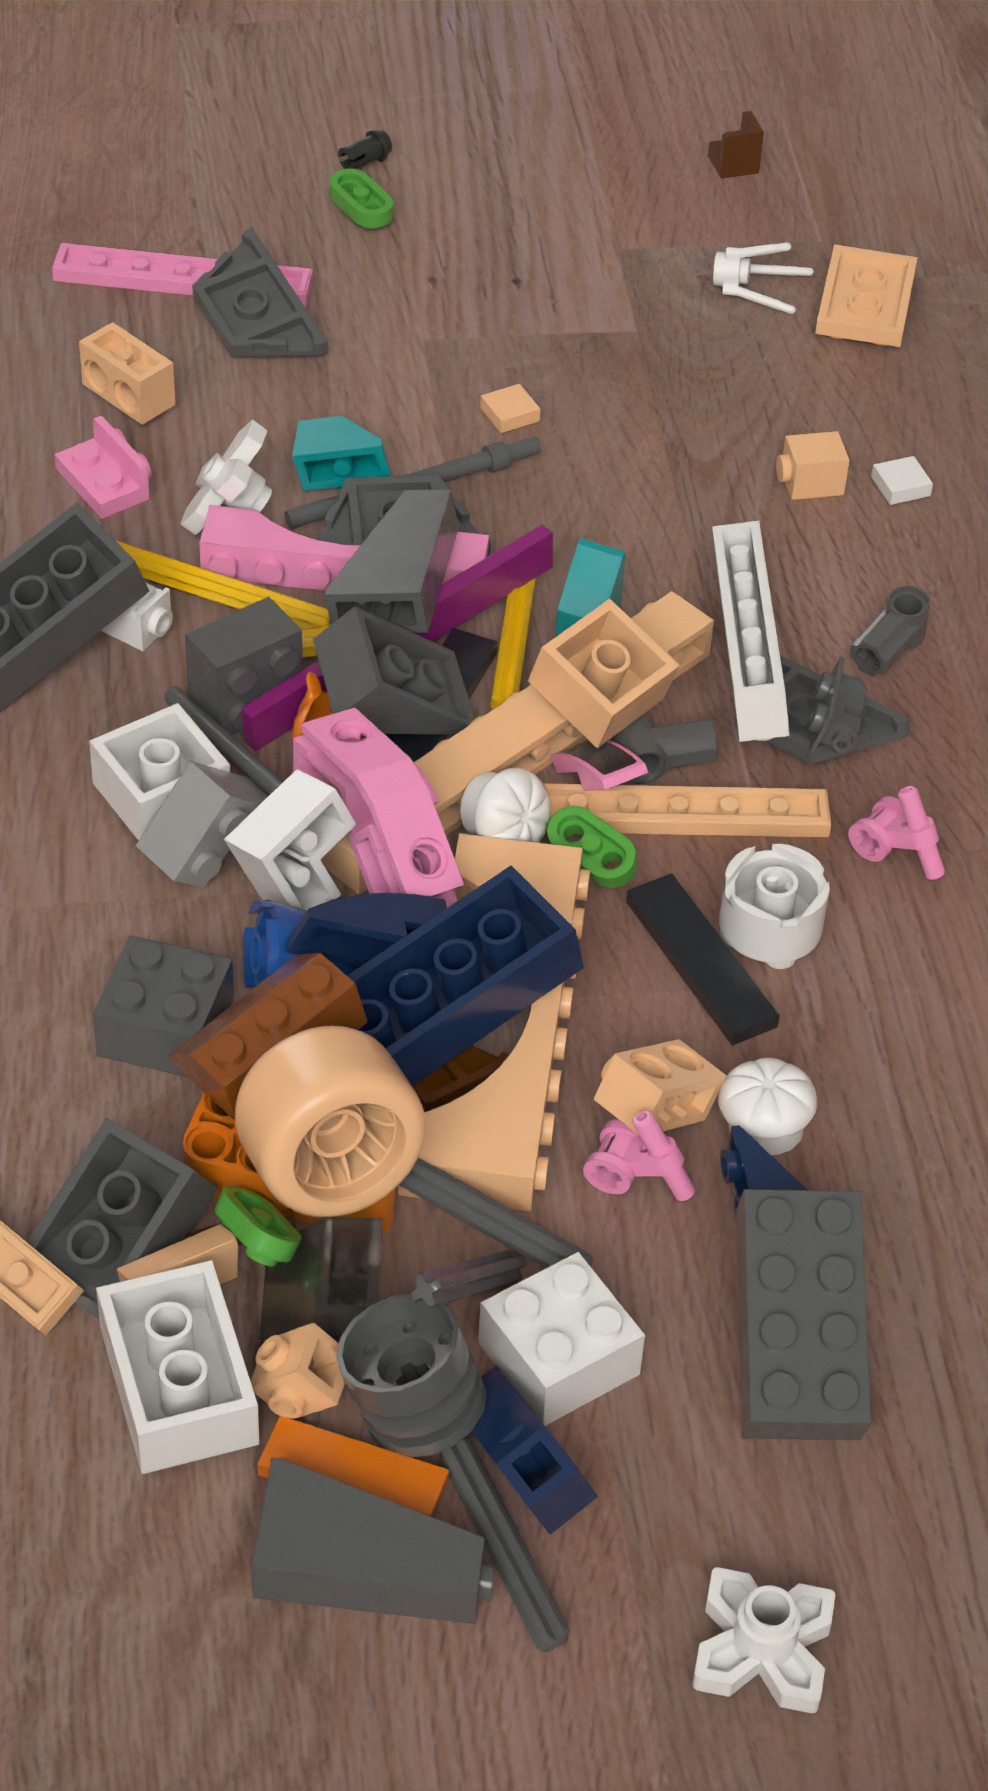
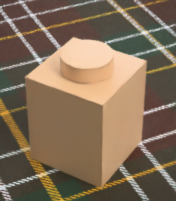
M839 432L785 436L783 455H778L776 459V471L779 482H785L791 500L844 495L850 460Z

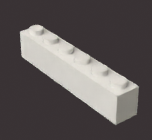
M759 521L712 526L739 741H766L776 737L789 736L785 685Z

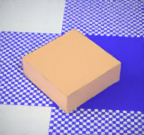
M520 384L480 396L481 410L500 433L540 421L541 409Z

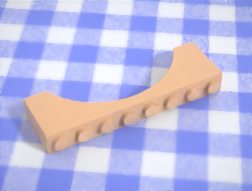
M459 833L455 861L464 886L457 888V901L512 865L576 929L577 938L581 940L585 908H577L576 903L577 900L587 901L590 870L581 869L583 848ZM574 974V975H573L572 977H570V978H571V979H576V974ZM565 981L530 1005L529 1019L520 1040L508 1058L491 1076L467 1094L448 1104L424 1112L425 1138L418 1158L512 1210L531 1212L534 1190L545 1191L549 1157L539 1155L541 1145L552 1146L555 1113L546 1112L547 1102L558 1103L562 1070H554L552 1067L553 1060L564 1061L568 1028H560L558 1026L560 1018L570 1019L574 989L573 987H565ZM398 1185V1195L420 1198Z

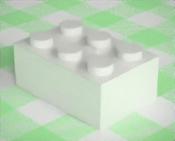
M212 1260L96 1288L100 1329L141 1474L259 1445L258 1404Z

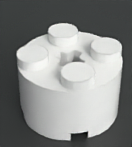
M772 844L771 850L755 852L756 846L750 847L738 853L730 861L726 869L719 915V934L726 945L732 946L739 953L751 959L766 962L772 968L786 969L791 967L796 959L811 952L820 941L830 892L829 882L827 883L823 875L824 868L820 862L800 848L787 844Z

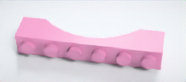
M209 505L199 542L200 567L248 583L326 591V588L358 550L360 545H342L319 541L291 532L270 521L257 510ZM457 532L442 584L488 557L489 535Z

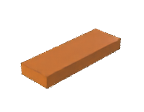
M279 1416L257 1464L258 1475L268 1478L271 1458L284 1459L433 1518L449 1482V1469Z

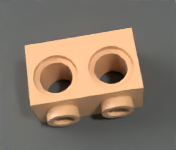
M113 322L79 341L82 384L143 425L175 406L174 365L172 361Z
M677 1039L615 1053L602 1069L601 1078L603 1080L595 1094L594 1100L637 1135L639 1134L632 1121L635 1115L641 1111H651L664 1132L705 1121L727 1076L683 1041Z

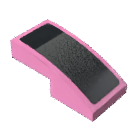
M588 740L551 754L557 774L578 772L584 791L606 790L648 773L646 764L637 755L610 740L599 748H596Z

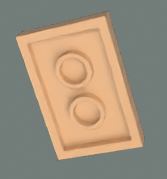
M834 244L815 334L826 335L835 339L870 342L878 346L901 347L918 257Z

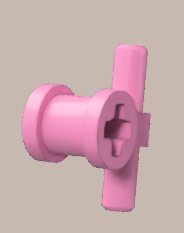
M914 786L902 788L898 793L899 799L892 796L882 797L873 806L872 814L868 818H861L850 827L848 836L852 847L860 856L869 861L879 862L891 852L892 848L917 850L927 879L937 880L945 873V868L936 845L939 841V835L934 820L926 816L918 789Z
M641 1111L633 1118L632 1123L639 1135L619 1119L610 1120L604 1125L600 1133L601 1145L597 1152L589 1155L583 1167L584 1176L591 1185L603 1192L617 1195L629 1190L634 1177L663 1176L676 1200L686 1201L694 1195L695 1187L682 1166L684 1163L682 1152L672 1137L665 1136L651 1111Z

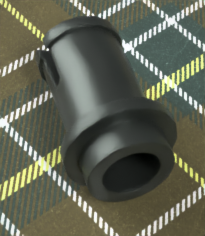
M372 129L366 133L364 138L348 146L341 147L338 150V157L348 155L347 158L340 160L344 169H358L376 159L379 162L386 160L388 154L392 151V143L385 131Z

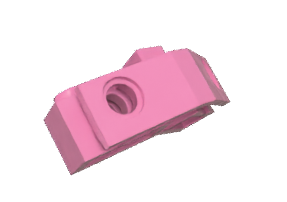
M355 707L301 723V732L304 735L293 738V773L298 769L337 790L356 822V825L347 835L369 893H403L445 899L447 908L457 902V888L464 886L434 806L440 802L439 797L421 768L415 766L407 754Z

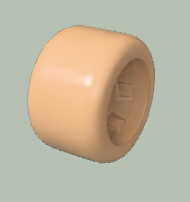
M320 1026L303 1030L283 1039L256 1061L244 1078L237 1095L235 1126L245 1152L273 1196L286 1207L304 1215L337 1217L360 1211L375 1204L391 1193L406 1178L414 1167L423 1147L425 1114L416 1091L390 1053L372 1036L353 1028Z

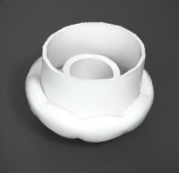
M509 768L499 773L486 772L476 776L468 784L461 798L460 815L463 826L469 835L539 843L546 833L547 823L551 815V805L546 787L536 775L523 768Z
M761 1058L736 1066L727 1075L718 1094L719 1107L724 1118L729 1123L730 1131L731 1126L740 1125L770 1155H779L790 1151L801 1141L805 1127L813 1118L818 1104L817 1094L809 1076L799 1067L776 1058Z

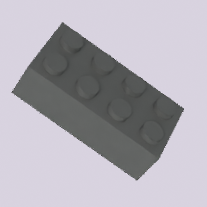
M78 502L0 562V711L150 592L135 560Z
M744 1189L736 1209L742 1439L861 1440L871 1425L861 1191Z

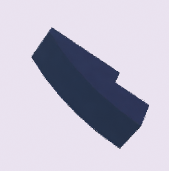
M403 893L359 894L330 900L311 907L306 911L285 943L286 952L294 954L321 953L329 961L360 967L447 909L446 901L442 898Z

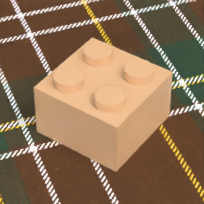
M608 599L541 648L528 682L596 748H599L664 699L680 665L611 599Z

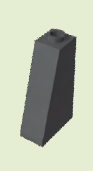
M451 489L405 490L326 588L324 596L331 625L356 606L412 633H428L458 532Z
M271 1458L252 1562L253 1598L476 1624L478 1601H491L495 1563L483 1562L485 1537L287 1460Z

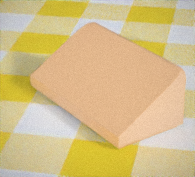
M219 1224L117 1268L119 1280L122 1282L212 1260L221 1285L238 1277L237 1239L231 1231Z

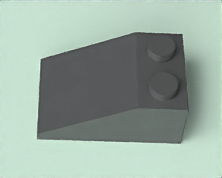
M356 606L313 639L319 659L318 667L325 680L330 698L329 707L332 714L355 707L384 734L456 735L468 727L475 719L455 652Z
M106 1118L27 1243L84 1290L74 1303L99 1318L96 1288L120 1282L117 1268L184 1240L186 1235L192 1232L219 1188L191 1167Z

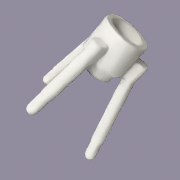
M788 242L746 248L727 247L726 252H716L713 285L722 286L723 295L739 296L776 310L794 314L796 311L794 306L742 288L740 284H748L750 274L812 276L814 270L797 266L751 264V259L744 258L789 251L791 244Z

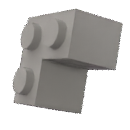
M190 761L137 842L136 847L173 881L205 888L209 880L219 872L222 860L230 850L224 838L269 795L250 778Z

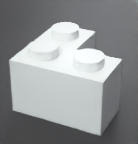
M297 769L225 837L224 841L262 900H271L308 910L311 907L337 899L341 895L320 859L356 825V822L334 787Z

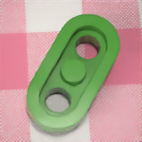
M342 169L330 176L329 196L331 200L356 224L368 230H378L392 221L393 198L368 174L357 169Z
M569 806L557 811L549 820L547 835L550 844L583 848L581 869L590 870V880L604 888H618L633 879L638 870V858L634 845L627 837L583 807ZM572 835H583L577 842L567 841ZM613 861L621 863L615 869L605 868L608 863Z
M225 1186L214 1211L221 1219L220 1224L231 1231L246 1246V1255L260 1264L272 1267L276 1266L278 1262H290L302 1239L300 1233L264 1197L245 1188Z

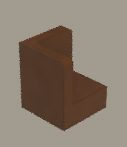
M752 111L742 113L741 130L725 132L722 135V140L709 142L708 157L721 179L759 173L764 131Z

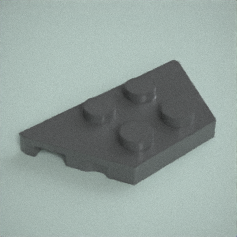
M253 228L247 229L242 234V243L231 254L225 251L215 262L214 268L209 272H205L192 285L195 301L231 357L313 356L328 353L326 338Z
M439 475L346 478L338 492L337 503L330 507L324 519V528L317 540L342 545L361 546L405 490L450 488ZM453 498L458 532L479 534L469 522L470 513L460 501ZM489 538L488 556H490V547H491L490 538Z
M780 656L785 685L789 736L776 737L765 742L812 765L901 739L910 734L909 717L865 697L856 746L848 752L841 753L835 751L833 747L820 742L814 754L809 753L813 732L806 730L810 714L818 702L813 700L812 697L821 675ZM735 711V727L738 728V726H737V719H736V711Z

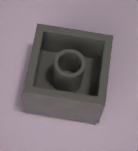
M266 597L185 634L188 696L231 735L243 731L241 707L302 671V630L270 597Z
M129 935L93 1013L97 1056L188 1077L171 1061L169 1055L232 1006L234 1001L232 958Z

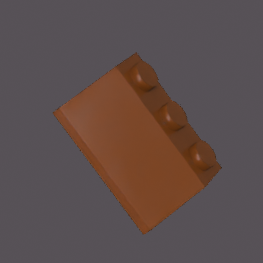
M321 953L299 954L282 965L169 1056L171 1061L235 1120V1106L241 1084L256 1061L270 1048L283 1039L310 1028L344 1026L358 1030L367 1023V1018L356 984Z

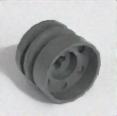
M411 1294L394 1295L366 1308L352 1319L340 1337L336 1358L341 1374L353 1399L358 1404L361 1416L367 1424L372 1439L382 1448L407 1457L431 1456L456 1445L473 1431L483 1415L487 1391L454 1312L446 1304L428 1308L424 1300L415 1303Z

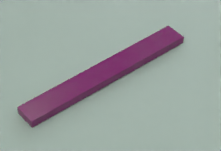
M541 524L442 584L428 633L415 634L433 642L504 598L515 588H520L552 568L553 532ZM318 661L241 707L244 742L254 751L259 750L293 728L299 705L307 692L306 676L308 672L315 673L322 691L328 692L324 677L318 667Z

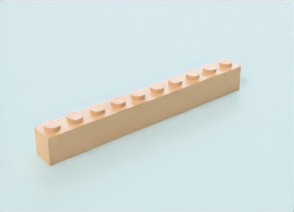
M673 591L655 603L647 604L641 612L631 618L680 665L674 679L710 655L714 620ZM530 685L524 690L510 695L504 703L486 715L475 718L468 727L450 739L439 742L432 751L415 761L414 765L421 768L439 797L440 802L434 806L445 835H448L463 824L460 815L461 798L468 784L476 776L486 772L499 773L509 768H523L535 775L553 763L551 754L580 744L587 740V738L542 694ZM346 834L320 860L327 870L359 895L368 888L349 837Z

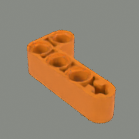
M203 1092L184 1134V1164L197 1171L219 1188L213 1197L215 1199H219L225 1186H237L264 1197L278 1211L290 1209L280 1203L264 1184L239 1140L235 1120ZM396 1188L375 1204L343 1216L314 1217L292 1211L296 1220L361 1237L373 1238L388 1232L395 1222Z

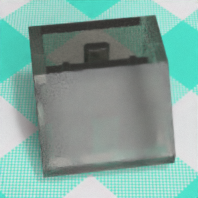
M322 1217L298 1231L302 1239L290 1262H278L273 1267L265 1265L259 1348L266 1339L273 1335H280L311 1323H315L339 1343L340 1337L352 1319L370 1305L380 1301L382 1218Z

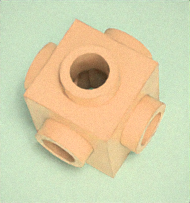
M315 1323L280 1335L271 1336L265 1340L256 1354V1367L250 1381L254 1393L264 1400L274 1413L290 1419H296L338 1405L345 1385V1380L336 1358L339 1343Z

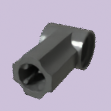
M902 586L890 592L886 608L851 645L850 657L855 660L860 671L872 677L879 673L885 674L906 650L917 648L922 644L925 638L930 609V599L925 592L912 586Z
M639 717L612 737L613 742L627 748L646 764L648 773L631 779L630 781L634 783L652 782L661 777L666 769L670 767L716 761L717 759L716 731L711 719L654 727V724L649 719Z

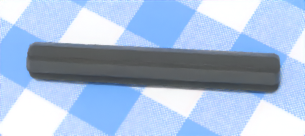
M420 1158L417 1159L410 1173L399 1184L404 1189L544 1268H548L577 1252L582 1255L590 1267L593 1263L591 1254Z
M510 1250L422 1272L415 1276L417 1288L410 1291L411 1297L415 1303L424 1300L427 1307L432 1308L515 1284L522 1280L520 1269L527 1266L526 1260L522 1255L514 1257Z
M463 1438L453 1447L441 1451V1462L446 1469H449V1477L480 1536L485 1537L484 1545L493 1563H495L537 1648L543 1652H548L555 1647H560L568 1641L569 1627L472 1442Z

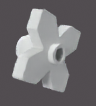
M252 419L237 433L223 457L217 453L202 467L195 484L200 490L187 506L180 525L194 535H197L204 527L209 505L221 506L222 504L225 507L252 509L261 512L271 496L272 489L265 485L266 479L248 465L262 447L267 434V430Z
M719 1567L714 1568L711 1574L705 1612L724 1632L699 1643L692 1683L693 1688L697 1691L730 1697L759 1674L779 1707L812 1714L816 1713L821 1700L825 1668L805 1647L829 1636L835 1592L831 1589L801 1583L788 1592L777 1586L767 1585L758 1587L750 1573Z

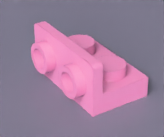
M103 416L93 419V439L54 454L57 471L101 519L149 500L148 479L151 478L152 472L148 460L142 453H137L127 443L121 430L113 428Z

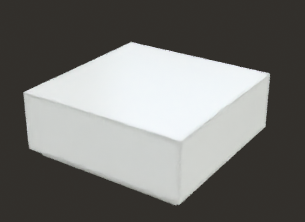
M914 456L873 465L871 478L890 505L931 496L933 483Z

